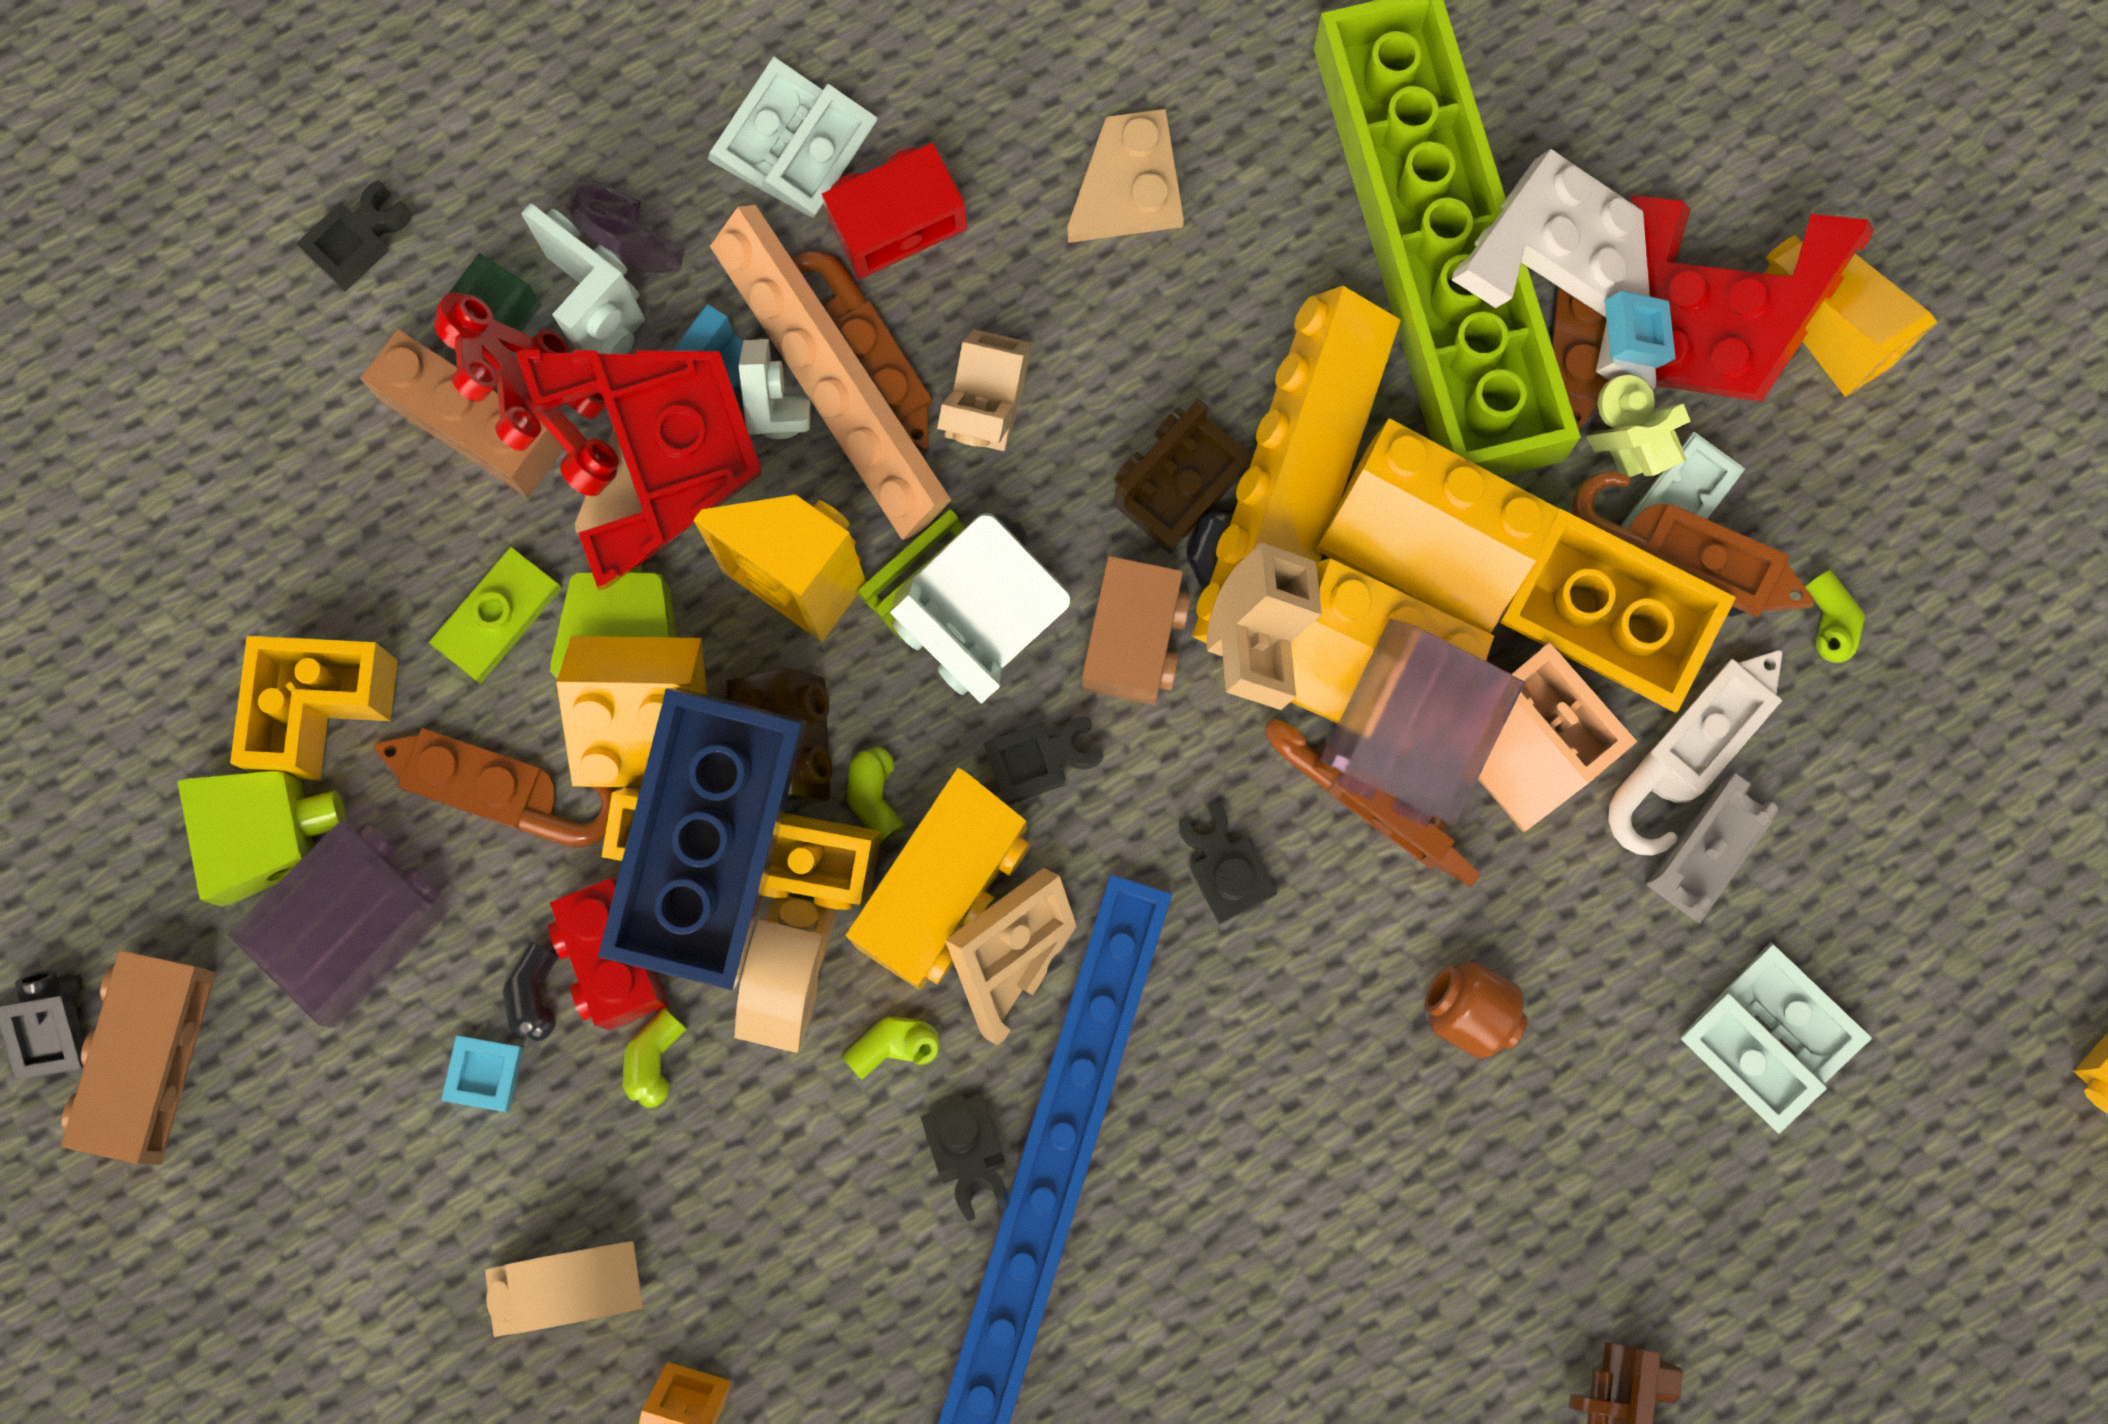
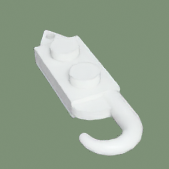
M1778 650L1740 663L1733 659L1727 662L1618 788L1609 805L1608 822L1613 836L1624 848L1636 854L1653 856L1667 851L1677 842V835L1674 832H1668L1658 839L1650 840L1641 837L1632 827V813L1650 791L1663 799L1675 803H1686L1700 796L1782 702L1776 695L1782 651ZM1764 662L1771 665V671L1764 667Z

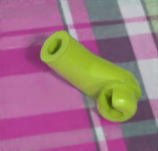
M872 747L867 751L858 752L849 763L846 802L866 828L882 831L880 840L882 846L892 838L891 835L893 833L896 835L901 831L905 824L883 799L885 780L889 778L890 773L895 769L893 757L882 747Z

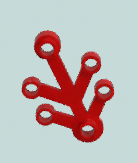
M460 293L445 295L437 305L434 327L443 342L456 350L457 370L452 376V382L456 390L471 401L481 402L485 400L497 385L500 419L495 425V430L500 440L514 450H526L541 433L539 419L568 452L560 465L561 473L566 482L583 495H600L617 475L619 459L616 452L603 440L591 438L587 441L557 406L536 412L519 362L509 352L515 353L524 349H538L541 353H570L567 342L558 333L549 329H541L535 337H532L495 321L490 308L481 299L473 295ZM483 356L492 365V367L483 360ZM601 393L564 403L586 418H596L606 407ZM526 405L535 414V416L526 409Z

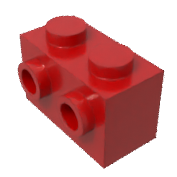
M933 142L919 149L914 147L902 149L893 154L886 161V164L863 175L861 173L848 174L837 180L830 190L821 193L827 219L858 280L968 230L965 203Z
M612 877L549 902L556 920L547 925L551 941L558 956L562 960L569 957L578 981L570 984V992L579 1015L584 1021L592 1018L594 1026L608 1031L659 1011L663 1007H669L656 971L598 957L617 883Z

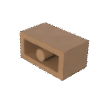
M1108 556L1082 674V690L1156 705L1159 688L1172 691L1179 653L1167 651L1172 628L1184 630L1192 593L1180 591L1183 571Z

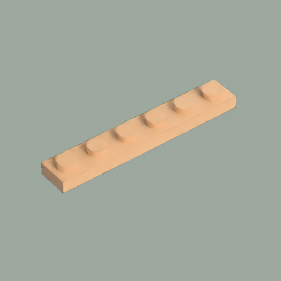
M757 206L737 207L710 245V248L901 539L904 540L917 535L933 521L951 501V498Z

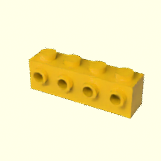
M625 787L612 792L602 852L603 858L622 861L640 787ZM784 813L763 896L787 898L789 897V892L812 896L814 897V904L838 910H850L853 904L861 905L872 892L882 831Z

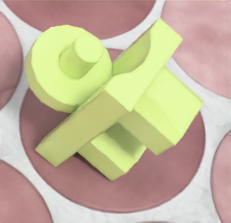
M1623 375L1609 380L1599 392L1597 402L1599 415L1613 429L1595 431L1586 435L1594 452L1610 451L1619 472L1629 477L1642 472L1644 476H1654L1686 461L1687 458L1675 432L1676 428L1691 422L1684 404L1654 408V395L1648 383L1638 376Z

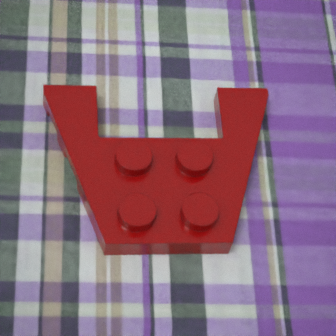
M1631 195L1630 203L1643 211L1650 297L1668 300L1670 305L1675 360L1655 368L1656 386L1762 402L1808 332L1805 328L1824 299H1831L1844 278L1841 274L1858 249L1863 251L1871 239L1874 228L1869 220L1811 214L1794 274L1789 277L1675 263L1691 209L1683 200Z
M524 349L515 352L536 412L596 393L602 394L642 508L640 513L578 532L598 591L609 588L695 524L694 518L702 509L719 507L761 476V467L720 351L637 350V354L598 353L597 350H573V353H541L538 349Z

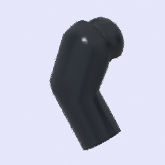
M1212 509L1206 512L1198 520L1186 552L1187 560L1202 591L1210 584L1218 561L1216 555L1217 544L1223 532L1231 526L1230 523L1234 514L1232 510Z

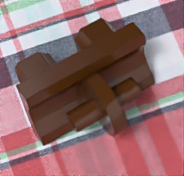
M1605 1342L1602 1371L1593 1370L1590 1396L1571 1393L1569 1408L1587 1412V1424H1653L1656 1401L1675 1404L1676 1400L1681 1396L1683 1371L1680 1367L1660 1360L1661 1353Z

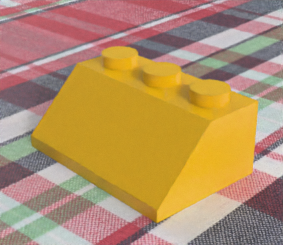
M1388 418L1366 448L1316 551L1491 634L1535 564L1560 509Z
M797 495L702 509L693 520L724 574L820 642H823L858 596L857 590L866 583L860 565L862 559L857 555L854 547L856 541L851 537L850 532L846 530L850 526L849 521L836 509L821 500H818L814 506H811Z
M1560 509L1535 564L1506 608L1500 623L1544 646L1550 642L1560 654L1676 713L1679 711L1736 597Z
M1331 558L1316 562L1322 615L1291 642L1296 698L1291 703L1399 752L1424 759L1475 696L1494 635Z
M958 767L845 936L859 951L920 991H922L928 980L939 985L954 964L945 940L992 906L995 897L987 893L988 889L1000 871L1011 876L1026 855L1031 845L1023 839L1027 832L1026 820L971 775Z

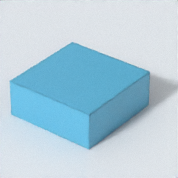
M1623 290L1605 299L1611 359L1655 368L1675 360L1668 300Z
M456 1035L441 1101L510 1113L524 1048Z

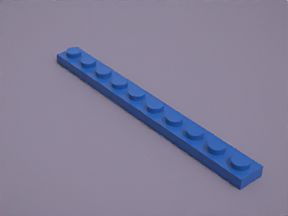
M1114 875L1109 877L1011 1189L1009 1206L1005 1208L938 1424H1010L1170 904L1171 893Z

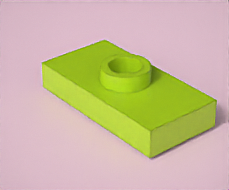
M510 547L428 643L481 684L562 588L557 582Z

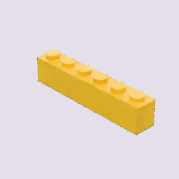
M1345 286L1308 297L1296 315L1294 326L1297 331L1288 356L1277 370L1275 377L1277 389L1269 412L1263 417L1257 428L1256 441L1258 444L1250 468L1244 473L1237 486L1236 497L1238 502L1230 523L1231 526L1223 532L1216 549L1217 564L1210 584L1203 590L1197 602L1196 613L1198 619L1192 637L1206 644L1209 620L1223 584L1234 568L1261 542L1316 562L1321 560L1322 554L1316 551L1342 498L1401 321Z

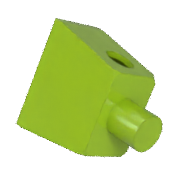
M641 563L609 588L598 591L592 573L573 574L569 580L551 658L550 672L558 678L571 636L677 637L671 590L663 576L657 573H642Z
M285 771L189 778L177 781L199 898L202 901L220 907L231 905L318 866L313 836L345 828L347 825L345 807L336 790L305 798L302 780Z

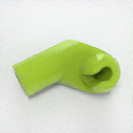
M1832 569L1806 585L1805 588L1823 612L1816 637V648L1825 660L1832 663H1842L1849 660L1859 647L1865 615Z
M663 1007L627 1044L624 1050L622 1087L630 1100H638L639 1104L648 1109L658 1107L669 1095L670 1084L666 1081L665 1077L660 1075L661 1056L687 1030V1027L666 1007Z
M888 1016L878 1021L846 1050L841 1057L859 1078L863 1080L886 1058L912 1061L919 1065L930 1063L939 1054L940 1040L935 1028L923 1020Z

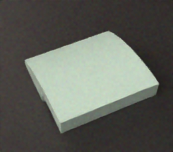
M773 57L710 151L708 160L814 218L823 205L821 193L830 190L831 186L840 179L878 118L831 85L827 84L824 90H822L776 57Z
M1772 942L1757 955L1680 1037L1778 1134L1827 1089L1824 1084L1872 1039ZM1756 1015L1772 1029L1771 1032L1755 1018ZM1782 1039V1040H1783L1787 1045H1789L1797 1054L1794 1055V1054H1793L1790 1050H1788L1779 1040Z

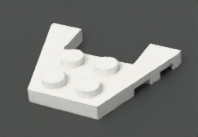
M1550 149L1532 162L1501 205L1502 212L1491 226L1484 229L1474 243L1476 248L1469 258L1458 265L1452 277V281L1497 308L1513 298L1520 265L1523 263L1606 317L1605 299L1622 290L1650 296L1643 211ZM1606 322L1596 372L1608 380L1623 375L1638 376L1646 381L1652 390H1655V367L1610 358Z

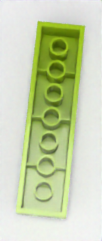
M1375 0L1321 13L1314 44V53L1392 314L1401 320L1398 334L1430 440L1499 477L1565 462L1581 436L1528 267L1521 263L1513 298L1497 308L1452 281L1453 273L1458 265L1469 258L1476 248L1474 243L1484 229L1491 226L1502 212L1501 205L1506 200L1444 0Z

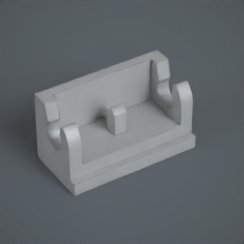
M1737 773L1715 787L1646 883L1649 888L1697 923H1701L1771 825L1772 819L1778 812V807L1773 802H1766L1762 805L1749 798L1746 793L1751 784Z

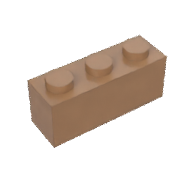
M397 329L360 379L380 402L529 498L563 452V446L541 421H539L541 425L540 435L526 450L518 451L505 445L495 430V425L500 419L498 393L492 390L485 400L481 402L465 398L456 390L452 382V376L457 367Z
M118 951L115 963L107 969L101 983L100 996L104 1002L96 1028H93L88 1033L83 1043L81 1062L84 1069L77 1093H74L69 1098L62 1114L61 1125L63 1131H65L61 1143L62 1148L135 1164L161 1165L216 972L126 951Z

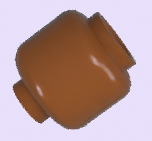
M1471 960L1460 963L1456 967L1451 965L1445 967L1433 980L1425 998L1424 1006L1425 1010L1430 1013L1429 1022L1431 1030L1443 1040L1479 1059L1491 1057L1503 1047L1505 1049L1514 1047L1523 1036L1527 1026V1016L1523 1014L1524 997L1521 988L1477 961Z

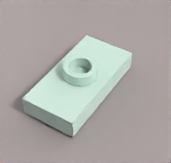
M1692 432L1681 445L1687 460L1661 472L1620 526L1628 529L1638 514L1647 507L1658 503L1667 505L1670 503L1708 519L1745 468L1700 435Z

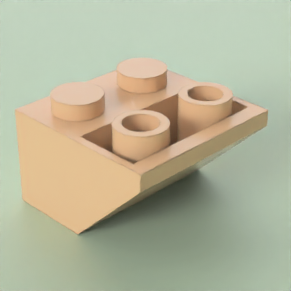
M1550 642L1456 720L1441 736L1444 742L1522 832L1527 831L1586 786L1637 742Z

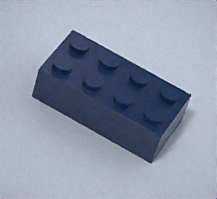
M680 687L666 688L598 957L733 991L742 978L807 720Z

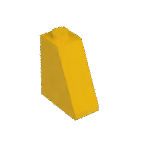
M1794 235L1773 249L1765 258L1770 265L1764 274L1792 276L1803 241L1797 235ZM1854 254L1841 275L1844 279L1831 299H1824L1805 329L1808 333L1802 341L1845 397L1893 367L1937 323L1936 319L1927 309L1856 254Z

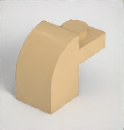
M975 329L970 332L962 342L954 389L941 406L937 429L946 431L945 438L971 446L987 447L1000 451L1006 450L1025 384L1033 343Z
M1261 542L1230 573L1215 601L1207 632V651L1223 656L1226 693L1282 710L1296 698L1291 642L1322 615L1316 561Z
M790 896L787 898H773L765 920H758L747 953L737 1000L734 1038L795 1053L799 1052L813 1014L817 996L819 970L834 932L838 909L822 907L811 901Z
M633 1241L485 1269L488 1289L486 1301L491 1315L494 1337L535 1331L643 1309Z

